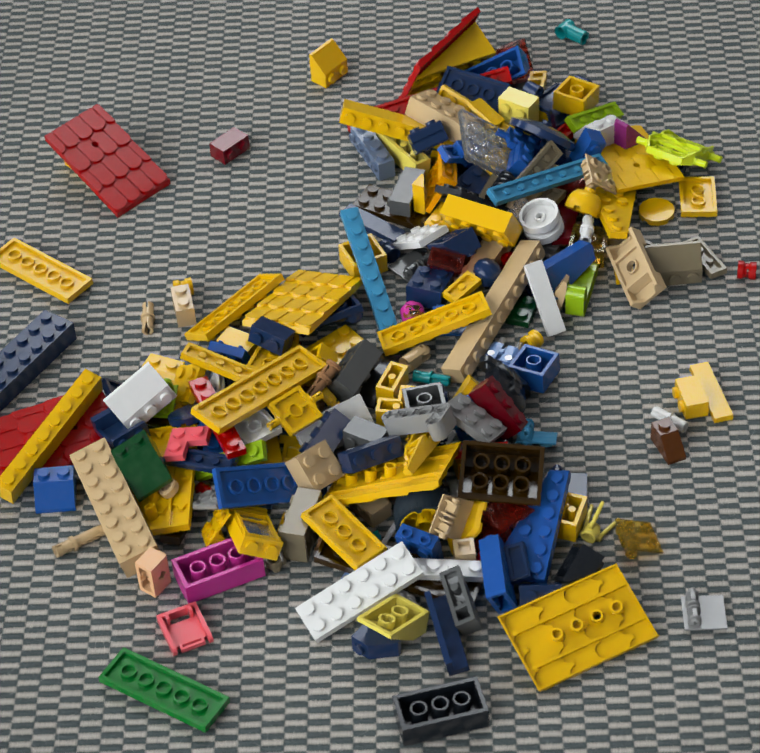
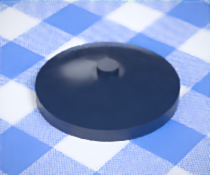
M511 117L508 123L537 138L548 142L552 140L557 146L573 152L576 145L567 136L551 127L553 123L544 119L540 122L528 118Z

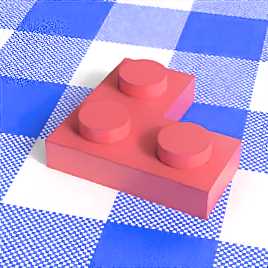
M208 426L172 428L164 454L165 461H185L189 447L208 445L212 433L211 428Z

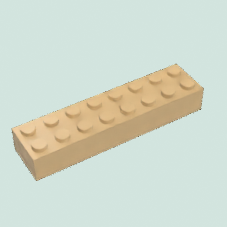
M104 437L69 456L118 563L126 577L129 578L137 574L135 562L149 547L156 550L160 549L125 477L115 462L111 453L112 449Z

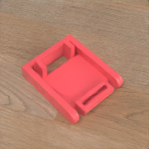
M196 601L156 615L157 622L173 656L178 655V649H180L181 653H185L206 645V639L209 643L214 642ZM185 615H189L190 617L188 619L171 625V620L177 619Z

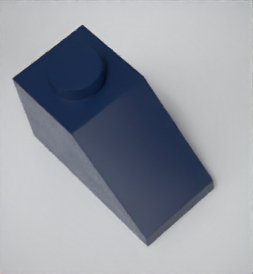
M364 624L351 636L354 652L367 659L395 657L402 653L401 640L389 639Z

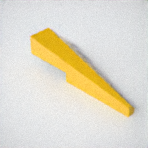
M429 432L408 434L406 437L407 444L404 449V458L406 460L403 462L406 468L402 470L404 474L413 475L440 442L433 441Z

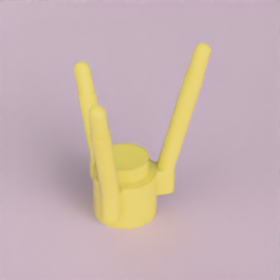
M604 501L600 502L590 523L594 505L590 504L583 528L580 532L581 538L587 543L600 542L603 536L620 522V518H617L602 532L600 531V526L596 521L603 508Z

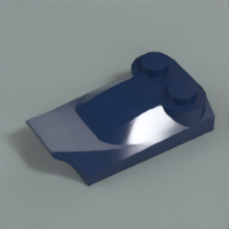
M352 294L314 331L345 321L351 324L360 322L364 312L362 304ZM300 334L302 338L307 336L304 334Z

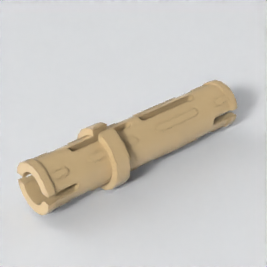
M100 524L74 537L69 536L67 540L52 546V550L55 556L59 558L71 551H78L80 547L106 536Z

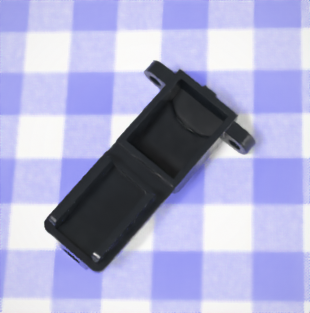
M490 355L481 356L479 358V368L485 372V379L493 375L501 384L506 394L512 398L519 411L524 413L526 399L531 394L529 383L517 371L506 366L503 362L496 360ZM513 436L507 440L499 437L494 442H508V444H512Z

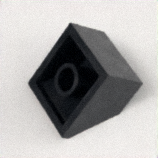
M573 544L553 580L556 582H570L598 572L604 565L603 559L605 556L585 544Z

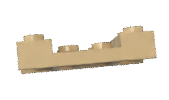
M630 227L628 229L630 236L621 244L609 246L605 250L630 306L641 309L667 287L661 274L654 270L644 248V245L647 244L641 231ZM635 263V268L631 271L632 265Z

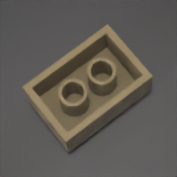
M297 487L295 495L292 494L290 508L289 510L286 509L284 523L279 526L278 536L283 541L281 549L283 550V557L287 560L308 563L318 534L300 517L301 513L322 500L321 490Z

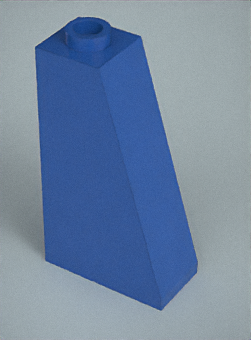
M579 240L543 262L553 293L566 274L570 276L569 284H573L596 259L594 248L590 242Z
M498 534L488 535L484 539L478 540L485 596L496 612L502 614L518 608L514 585L510 581L504 552L505 544Z

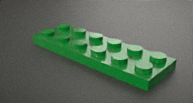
M125 647L120 650L99 676L100 683L204 733L210 729L230 703L229 696Z

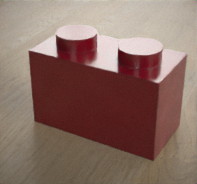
M236 127L231 128L209 143L211 157L224 165L250 149L248 134Z

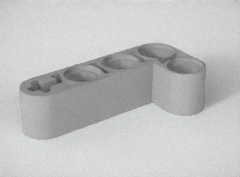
M448 403L394 409L385 412L381 416L389 435L399 436L429 432L432 440L435 442L446 439L457 424Z

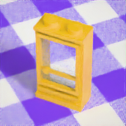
M257 506L229 509L231 516L225 525L238 553L277 561L283 541H280L267 515V509Z

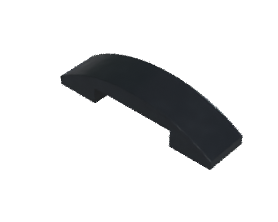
M382 353L379 357L380 363L375 369H371L369 372L371 376L363 383L359 393L366 407L375 409L377 405L376 385L390 361L399 363V359L403 355L385 356Z

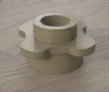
M279 554L277 561L266 559L264 568L278 573L287 560Z

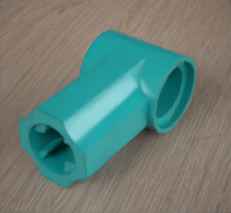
M571 19L564 20L554 30L559 39L568 38L581 45H584L589 38V33L576 27Z

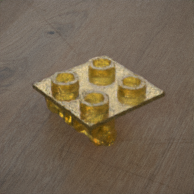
M615 518L617 524L615 532L619 537L622 548H624L626 557L635 559L638 551L664 553L650 522Z

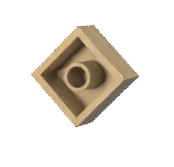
M326 440L313 445L285 463L298 487L321 490L345 475Z

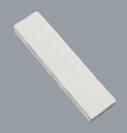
M539 260L524 265L523 267L547 337L566 331L543 261Z

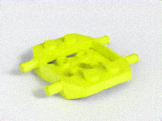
M669 129L663 130L661 133L653 131L648 139L640 136L636 139V143L646 147V153L652 154L658 160L665 159L669 161V164L675 166L697 165L705 169L708 166L707 160L721 163L723 158L714 154V146L706 147L684 139Z

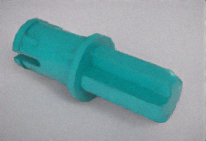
M414 370L412 381L426 384L441 382L443 386L447 387L451 383V377L435 374L434 371Z

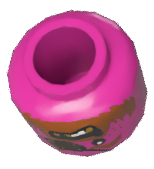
M415 301L406 302L400 309L402 322L425 313L423 305Z

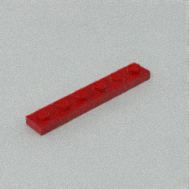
M207 376L188 381L189 388L197 403L216 393ZM234 426L220 435L213 431L228 460L247 454L246 447Z

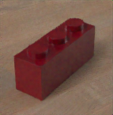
M493 375L477 384L468 394L476 405L484 408L489 415L498 419L507 428L501 436L503 440H507L521 432L528 423L525 415L519 411L512 398L506 394L501 384Z

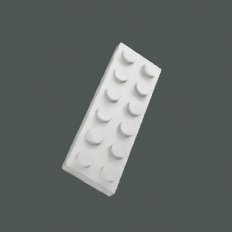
M401 541L295 609L316 643H319L357 619L361 614L424 577V573Z

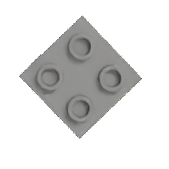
M689 588L686 596H681L684 631L728 629L723 595L699 596L695 588Z

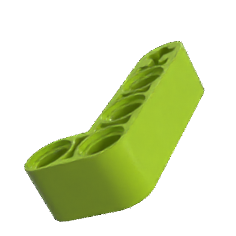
M592 263L573 284H568L565 295V314L585 317L598 275V263Z

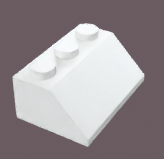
M147 362L103 401L125 427L129 429L143 420L145 422L150 420L177 395L152 365Z

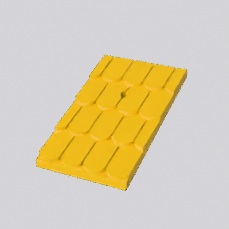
M631 126L644 138L648 139L649 135L642 126ZM613 143L604 147L601 152V156L611 167L616 193L683 181L685 177L679 168L669 164V161L655 159L652 154L646 153V147L641 144L624 149Z
M297 270L287 277L284 283L275 288L272 294L260 301L256 308L245 315V318L242 320V326L251 327L261 316H264L294 330L297 334L310 335L363 285L362 279L355 276Z
M186 423L181 424V427L179 428L197 427L198 424L196 423L191 426H186ZM165 426L149 429L150 437L156 443L162 458L165 454L172 428L177 427ZM197 446L189 447L190 449L197 450ZM167 466L172 478L179 484L177 493L171 498L166 499L159 494V491H156L139 502L134 495L153 536L190 530L195 470Z
M461 442L435 447L413 475H406L402 472L406 468L403 465V462L406 460L404 456L353 474L345 473L344 476L333 482L323 499L332 494L345 507H349V504L372 502L379 498L405 496L409 492L435 490L441 485L442 479L453 465V460L458 456Z
M617 563L498 616L501 625L539 692L547 690L659 637ZM596 615H601L599 619H595Z

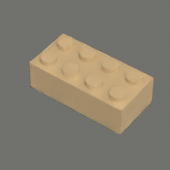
M432 89L410 96L405 111L406 116L426 126L425 123L433 119L436 122L440 120L449 140L454 143L456 140L467 141V137L472 138L473 134L477 135L484 123V120L476 113L465 110L463 106L451 102L449 98L442 97Z

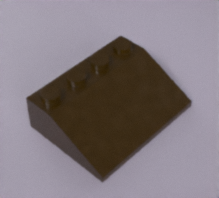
M463 440L458 498L470 501L540 506L545 447Z

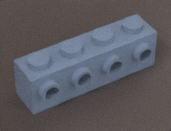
M350 126L351 133H349L351 143H353L378 180L381 181L395 176L394 159L374 132Z

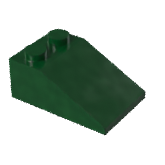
M142 430L111 450L116 464L139 502L173 481L156 443L145 430Z

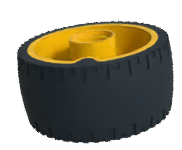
M438 487L435 490L409 492L408 495L398 496L394 503L396 531L404 523L429 532L442 495L450 494L443 488Z

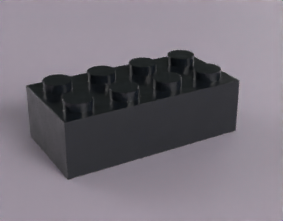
M477 676L392 696L393 713L404 746L489 727V709Z

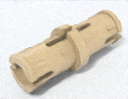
M148 301V307H146V302L142 304L143 310L140 317L142 333L144 335H148V329L150 335L154 332V304Z

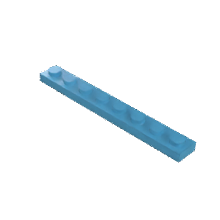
M600 153L592 155V157L607 164ZM586 158L487 189L486 194L493 204L498 206L583 179L581 163Z
M354 207L340 210V216L378 330L381 331L396 325L397 321L359 209Z

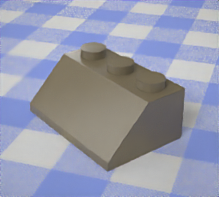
M700 240L644 245L654 270L661 274L666 286L702 283L703 268Z

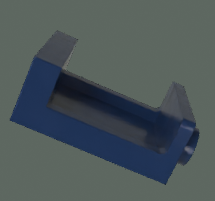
M110 408L90 418L95 432L101 439L106 438L112 450L142 430H145L151 436L147 423L144 420L127 429Z

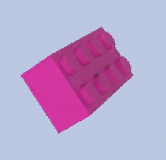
M232 538L171 560L174 577L188 604L266 576L263 558L239 554Z

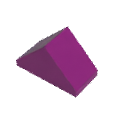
M616 118L614 123V143L624 149L639 144L636 143V139L638 136H643L630 125Z

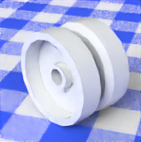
M533 199L526 203L519 213V220L528 240H540L541 245H545L557 240L563 233V219L558 206L551 199Z

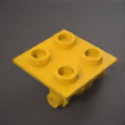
M229 509L215 510L211 521L204 524L201 535L206 547L225 540L221 529L231 516Z

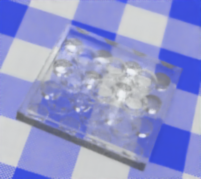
M461 109L458 112L465 160L498 177L502 171H507L509 153L512 149L507 147V143L503 138L495 135L499 127Z

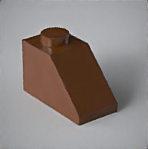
M666 417L651 422L650 439L666 463L671 465L685 460L686 454L681 437L671 418Z

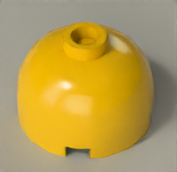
M585 187L584 190L576 189L571 192L564 206L581 214L592 215L593 218L598 219L602 208V201L598 195L594 194V189Z

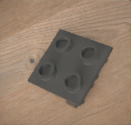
M414 249L389 265L388 269L406 282H409L419 265L438 269L439 266L433 263V260H435L433 254L423 256Z

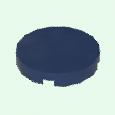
M195 405L184 406L171 412L168 415L169 425L179 428L184 423H186V426L198 423L200 420L190 414L191 407Z

